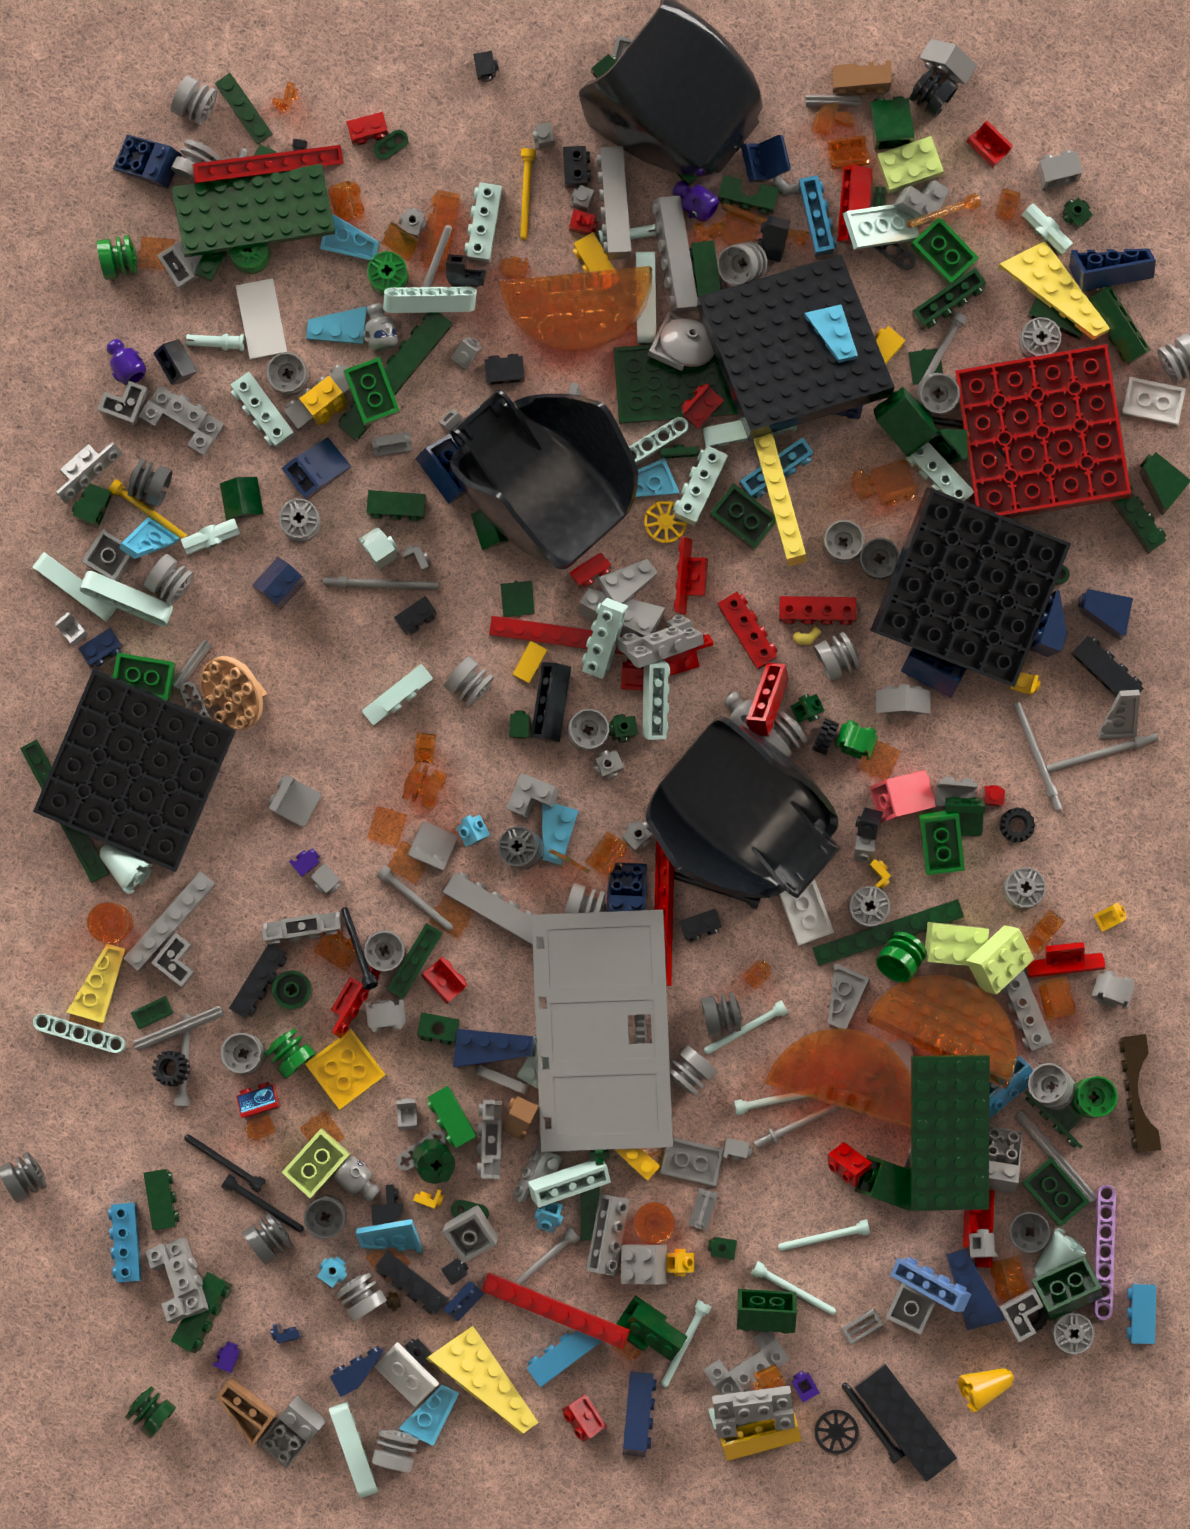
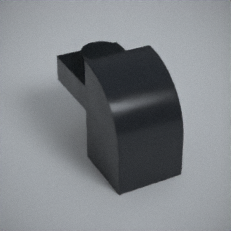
M448 254L446 278L452 287H466V285L472 287L484 286L486 270L467 269V255Z
M394 1184L386 1185L387 1204L371 1205L372 1225L391 1223L400 1216L403 1203L395 1204V1200H399L398 1188H394Z

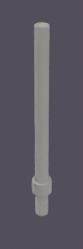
M339 576V578L324 577L323 585L339 586V588L357 586L438 590V582L349 579L347 576Z
M1020 702L1014 703L1013 706L1047 790L1045 792L1047 797H1050L1055 811L1060 810L1062 806L1057 796L1058 790L1056 786H1053Z
M1155 733L1145 737L1138 736L1134 740L1046 765L1049 773L1131 748H1142L1145 744L1159 741L1158 735Z

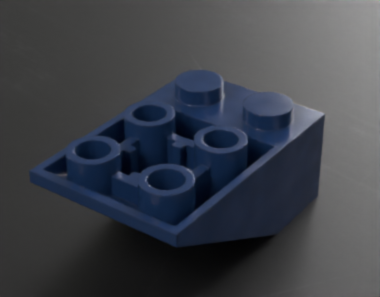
M127 134L113 169L168 189L175 174L171 167L176 157H182V154L169 145Z
M329 437L295 457L281 469L305 500H309L351 468V465Z
M1059 590L1052 592L1029 649L1046 657L1062 651L1067 635Z
M608 862L606 912L645 910L647 864Z
M376 1346L367 1352L368 1356L362 1358L360 1355L349 1361L351 1365L345 1367L343 1364L332 1370L334 1374L330 1378L340 1397L361 1386L385 1351L384 1347L380 1349L379 1346Z

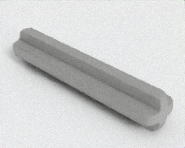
M807 95L805 97V105L860 107L861 96Z
M206 640L201 642L173 681L172 686L180 690L181 685L187 682L211 649L212 645Z

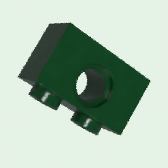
M421 1012L417 1035L421 1036L423 1041L432 1042L434 1038L439 1039L440 1044L451 1045V1042H456L460 1019ZM436 1024H441L444 1028L443 1033L440 1035H436L433 1032V1027Z

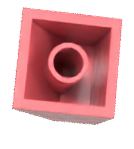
M926 770L886 779L869 786L875 810L883 812L881 823L936 807L935 796L932 794L930 779Z

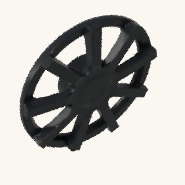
M830 1410L818 1419L815 1425V1438L819 1446L825 1451L832 1454H841L847 1452L855 1445L858 1438V1426L855 1419L849 1413L842 1410ZM834 1413V1424H831L826 1416ZM837 1413L846 1416L840 1424L838 1423ZM850 1419L854 1426L844 1428L843 1425ZM822 1420L828 1424V1429L819 1428ZM855 1430L854 1439L847 1436L845 1432ZM818 1431L828 1432V1435L820 1440ZM831 1438L832 1442L828 1449L822 1443ZM842 1438H846L852 1443L845 1448ZM836 1440L839 1441L842 1450H833Z

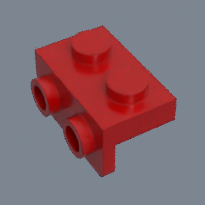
M985 121L966 141L992 168L1013 148V145L988 121Z
M599 553L570 571V575L579 589L583 586L586 588L594 583L593 580L595 578L609 574L612 565L602 553Z
M441 957L421 975L446 1004L453 1000L468 985L465 978L458 974L451 962L444 957Z
M845 1142L828 1153V1168L854 1187L858 1185V1178L872 1168V1162Z

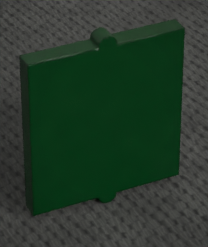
M923 348L920 351L908 352L913 385L919 384L938 348L928 350ZM941 361L934 373H943Z
M515 580L513 583L500 584L503 617H521V615L535 614L532 581L518 582Z

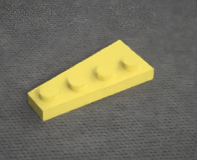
M106 944L83 986L68 1008L67 1013L101 1023L105 1022L126 949Z

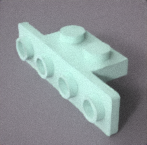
M420 664L362 710L363 714L372 725H376L389 713L397 712L402 707L401 704L406 700L409 702L416 697V692L428 684L433 677Z

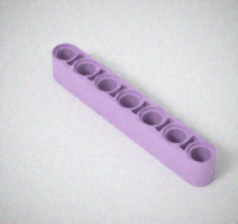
M1102 1185L1097 1189L1094 1274L1100 1286L1108 1288V1294L1093 1302V1313L1098 1319L1107 1320L1113 1312L1116 1192L1112 1186ZM1104 1188H1108L1111 1191L1108 1199H1104L1101 1196ZM1103 1208L1110 1210V1216L1106 1219L1101 1216ZM1103 1227H1107L1110 1231L1107 1238H1103L1100 1235V1230ZM1106 1246L1109 1249V1255L1103 1258L1100 1255V1249ZM1102 1266H1106L1109 1270L1106 1277H1101L1099 1274V1269ZM1102 1305H1105L1108 1310L1105 1316L1098 1314V1308Z

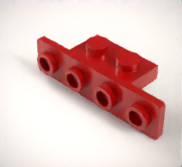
M681 537V542L678 546L680 554L677 563L678 578L675 583L676 599L674 600V608L676 613L686 615L688 596H705L708 558L691 557L693 540L687 537Z
M703 634V645L663 659L670 667L669 676L700 667L696 650L714 645L709 634Z
M1084 942L1045 946V959L1033 960L1027 966L1028 976L1032 978L1104 970L1105 961L1103 953L1085 954Z
M370 966V973L376 976L378 981L380 971ZM351 977L331 1008V1011L340 1016L331 1032L339 1038H342L348 1032L351 1021L358 1015L359 1008L368 998L370 991L364 990L362 983Z
M989 1190V1209L964 1210L963 1247L970 1248L969 1234L977 1233L979 1229H989V1233H993L994 1190ZM975 1257V1267L992 1268L993 1257Z

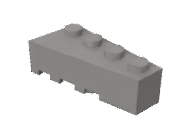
M588 588L579 604L578 614L594 622L598 616L596 614L598 604L603 603L608 597L602 591ZM633 599L626 600L623 604L627 605L628 608L620 635L624 636L627 633H634L639 637H644L655 633L663 619L665 607Z

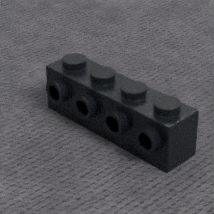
M1087 636L1071 653L1115 697H1117L1119 691L1139 690L1140 693L1144 689L1142 687L1143 683L1136 676L1132 677L1128 674V668L1122 663L1118 664L1114 660L1115 656L1110 651H1104L1100 647L1101 643L1095 637L1090 638Z
M542 662L530 738L547 742H560L571 673L570 666L554 662Z
M268 943L229 1009L245 1019L249 1016L252 1017L257 1010L255 1005L258 1000L262 1001L267 993L266 987L269 983L272 984L278 975L276 974L279 967L282 968L288 958L285 956L287 953Z
M387 1250L375 1266L378 1268L376 1272L383 1278L388 1276L393 1280L391 1283L400 1291L402 1288L408 1292L407 1296L416 1303L418 1300L424 1304L422 1308L429 1314L433 1312L437 1314L449 1299L389 1250Z

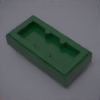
M684 444L673 445V448L660 449L661 459L698 457L699 455L698 446L685 447Z
M166 996L131 1012L138 1030L174 1014Z

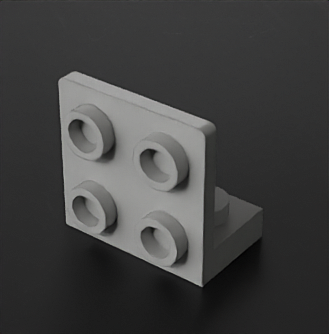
M943 777V779L937 782L935 805L945 807V798L975 797V789L978 787V783H974L973 779H962L959 782L954 781L955 778Z
M423 821L408 856L443 871L458 836Z

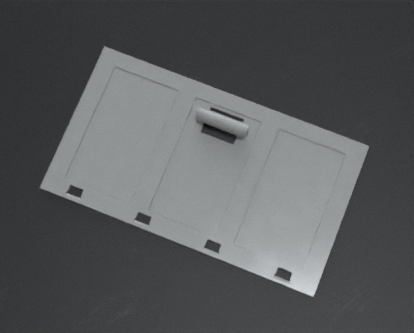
M663 910L532 915L541 1152L673 1147ZM537 936L544 937V948L538 949ZM540 997H546L547 1008L540 1009ZM646 1014H651L652 1043H647ZM628 1015H634L636 1044H629ZM542 1057H549V1069H543ZM545 1117H551L552 1129H545Z

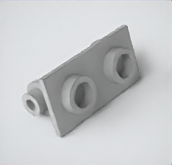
M409 432L372 438L375 457L412 451Z
M699 1188L688 1225L707 1231L718 1193Z

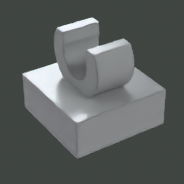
M451 409L439 423L451 431L456 424L461 422L463 417L457 411Z

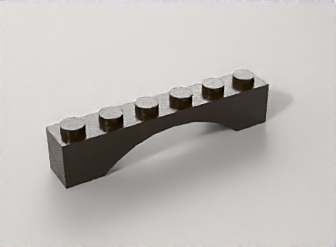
M1142 1034L1121 1037V1041H1118L1119 1052L1123 1053L1124 1060H1121L1122 1072H1126V1080H1123L1124 1090L1128 1091L1129 1099H1126L1127 1111L1131 1110V1118H1128L1129 1129L1133 1130L1134 1137L1131 1138L1132 1149H1136V1153L1161 1150L1159 1130L1145 1115L1138 1094L1140 1070L1149 1054L1147 1036Z

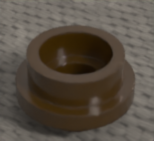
M389 1292L388 1297H386L387 1308L396 1311L397 1308L401 1307L399 1296L397 1293Z

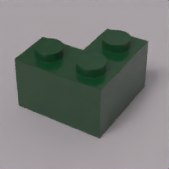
M89 483L88 487L83 489L82 498H79L78 502L75 501L71 510L73 517L79 522L98 529L113 494L111 491Z

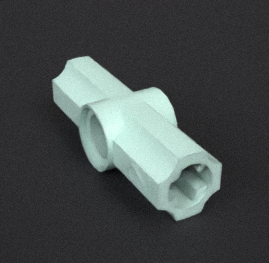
M1034 203L1021 214L1035 229V233H1039L1044 238L1043 241L1048 242L1060 255L1064 254L1073 245V242L1060 230L1059 225L1051 217H1047Z
M230 519L216 526L210 525L202 528L198 533L185 537L181 541L186 554L189 555L204 548L210 549L212 545L217 543L220 545L222 541L240 535V531L235 519Z

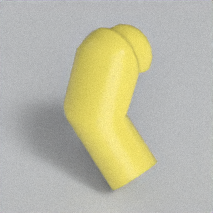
M815 626L809 633H794L793 640L798 645H811L822 632Z

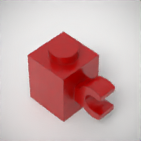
M574 209L569 224V231L586 236L592 232L596 233L598 221H595L596 215Z

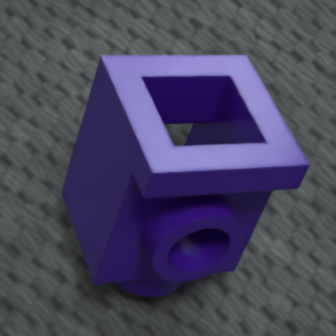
M312 848L307 852L303 850L296 856L297 860L295 862L293 860L289 861L303 878L320 864L318 861L320 856Z
M227 1341L224 1348L221 1347L218 1352L217 1358L219 1362L215 1361L213 1366L232 1373L241 1351L237 1349L238 1345Z
M802 1370L793 1375L794 1380L791 1382L803 1403L820 1393L808 1372L804 1373ZM806 1381L808 1387L806 1389L801 1388V1382Z

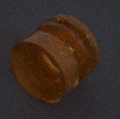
M416 762L405 780L402 799L407 800L412 793L411 802L415 803L420 796L422 797L421 806L433 811L439 799L437 797L438 792L444 787L447 773L435 769L431 776L427 775L429 766L425 765L421 773L419 772L421 763Z
M105 902L96 905L90 911L87 918V927L91 936L97 941L115 943L124 940L131 933L133 919L125 906L118 903ZM114 918L113 922L116 924L115 926H110L108 920Z
M658 1202L646 1203L635 1214L634 1228L638 1236L646 1243L662 1244L669 1240L674 1233L675 1219L670 1209L664 1204ZM658 1219L660 1226L652 1229L650 1221Z

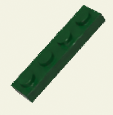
M231 73L215 82V85L257 145L273 135Z
M427 923L425 924L387 990L402 999L405 998L443 932Z

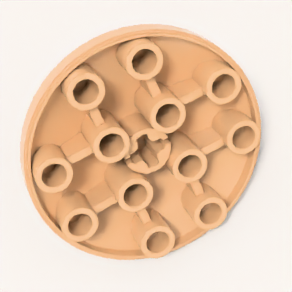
M220 656L209 661L201 673V690L204 697V705L210 709V707L218 703L222 709L215 713L217 721L237 730H243L251 727L259 720L263 709L262 698L267 695V692L257 682L245 663L242 664L232 657Z

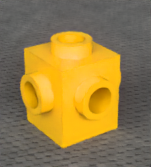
M674 1249V1253H667V1273H674V1276H686V1273L694 1272V1253H686V1249Z

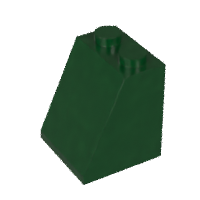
M897 96L893 97V100L876 98L874 101H871L870 112L874 150L897 148L914 141L909 98Z
M903 387L894 391L890 397L873 409L876 421L907 457L937 436L931 413Z
M1155 452L1152 456L1148 454L1139 465L1142 468L1139 473L1159 513L1164 515L1188 486L1190 479Z
M867 1155L866 1159L872 1162V1168L859 1177L858 1185L854 1191L910 1211V1170Z

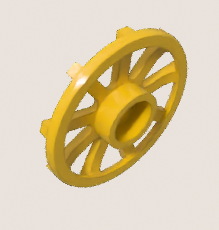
M658 501L645 514L644 526L646 532L655 541L671 543L678 540L685 532L687 523L684 521H674V515H670L671 508L675 505L672 501ZM660 505H669L666 514L663 513ZM657 507L660 516L651 513V511ZM648 516L657 519V522L647 524ZM658 525L659 528L653 535L649 527ZM673 525L683 526L681 532L678 533ZM668 529H671L676 535L675 538L668 540ZM661 530L665 532V540L657 538Z

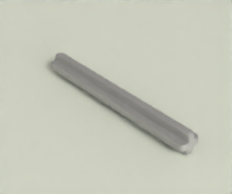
M220 1006L214 1007L134 1041V1045L137 1050L150 1047L224 1015L223 1009Z

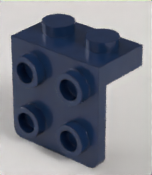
M776 135L759 144L745 143L741 145L749 182H766L790 171L791 166L783 135Z

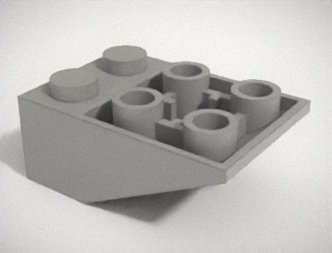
M181 241L157 255L179 290L200 278L194 275V271L202 255L184 258Z
M989 1126V1189L1015 1193L1019 1180L1024 1132Z
M297 1395L258 1444L283 1466L288 1468L327 1420Z

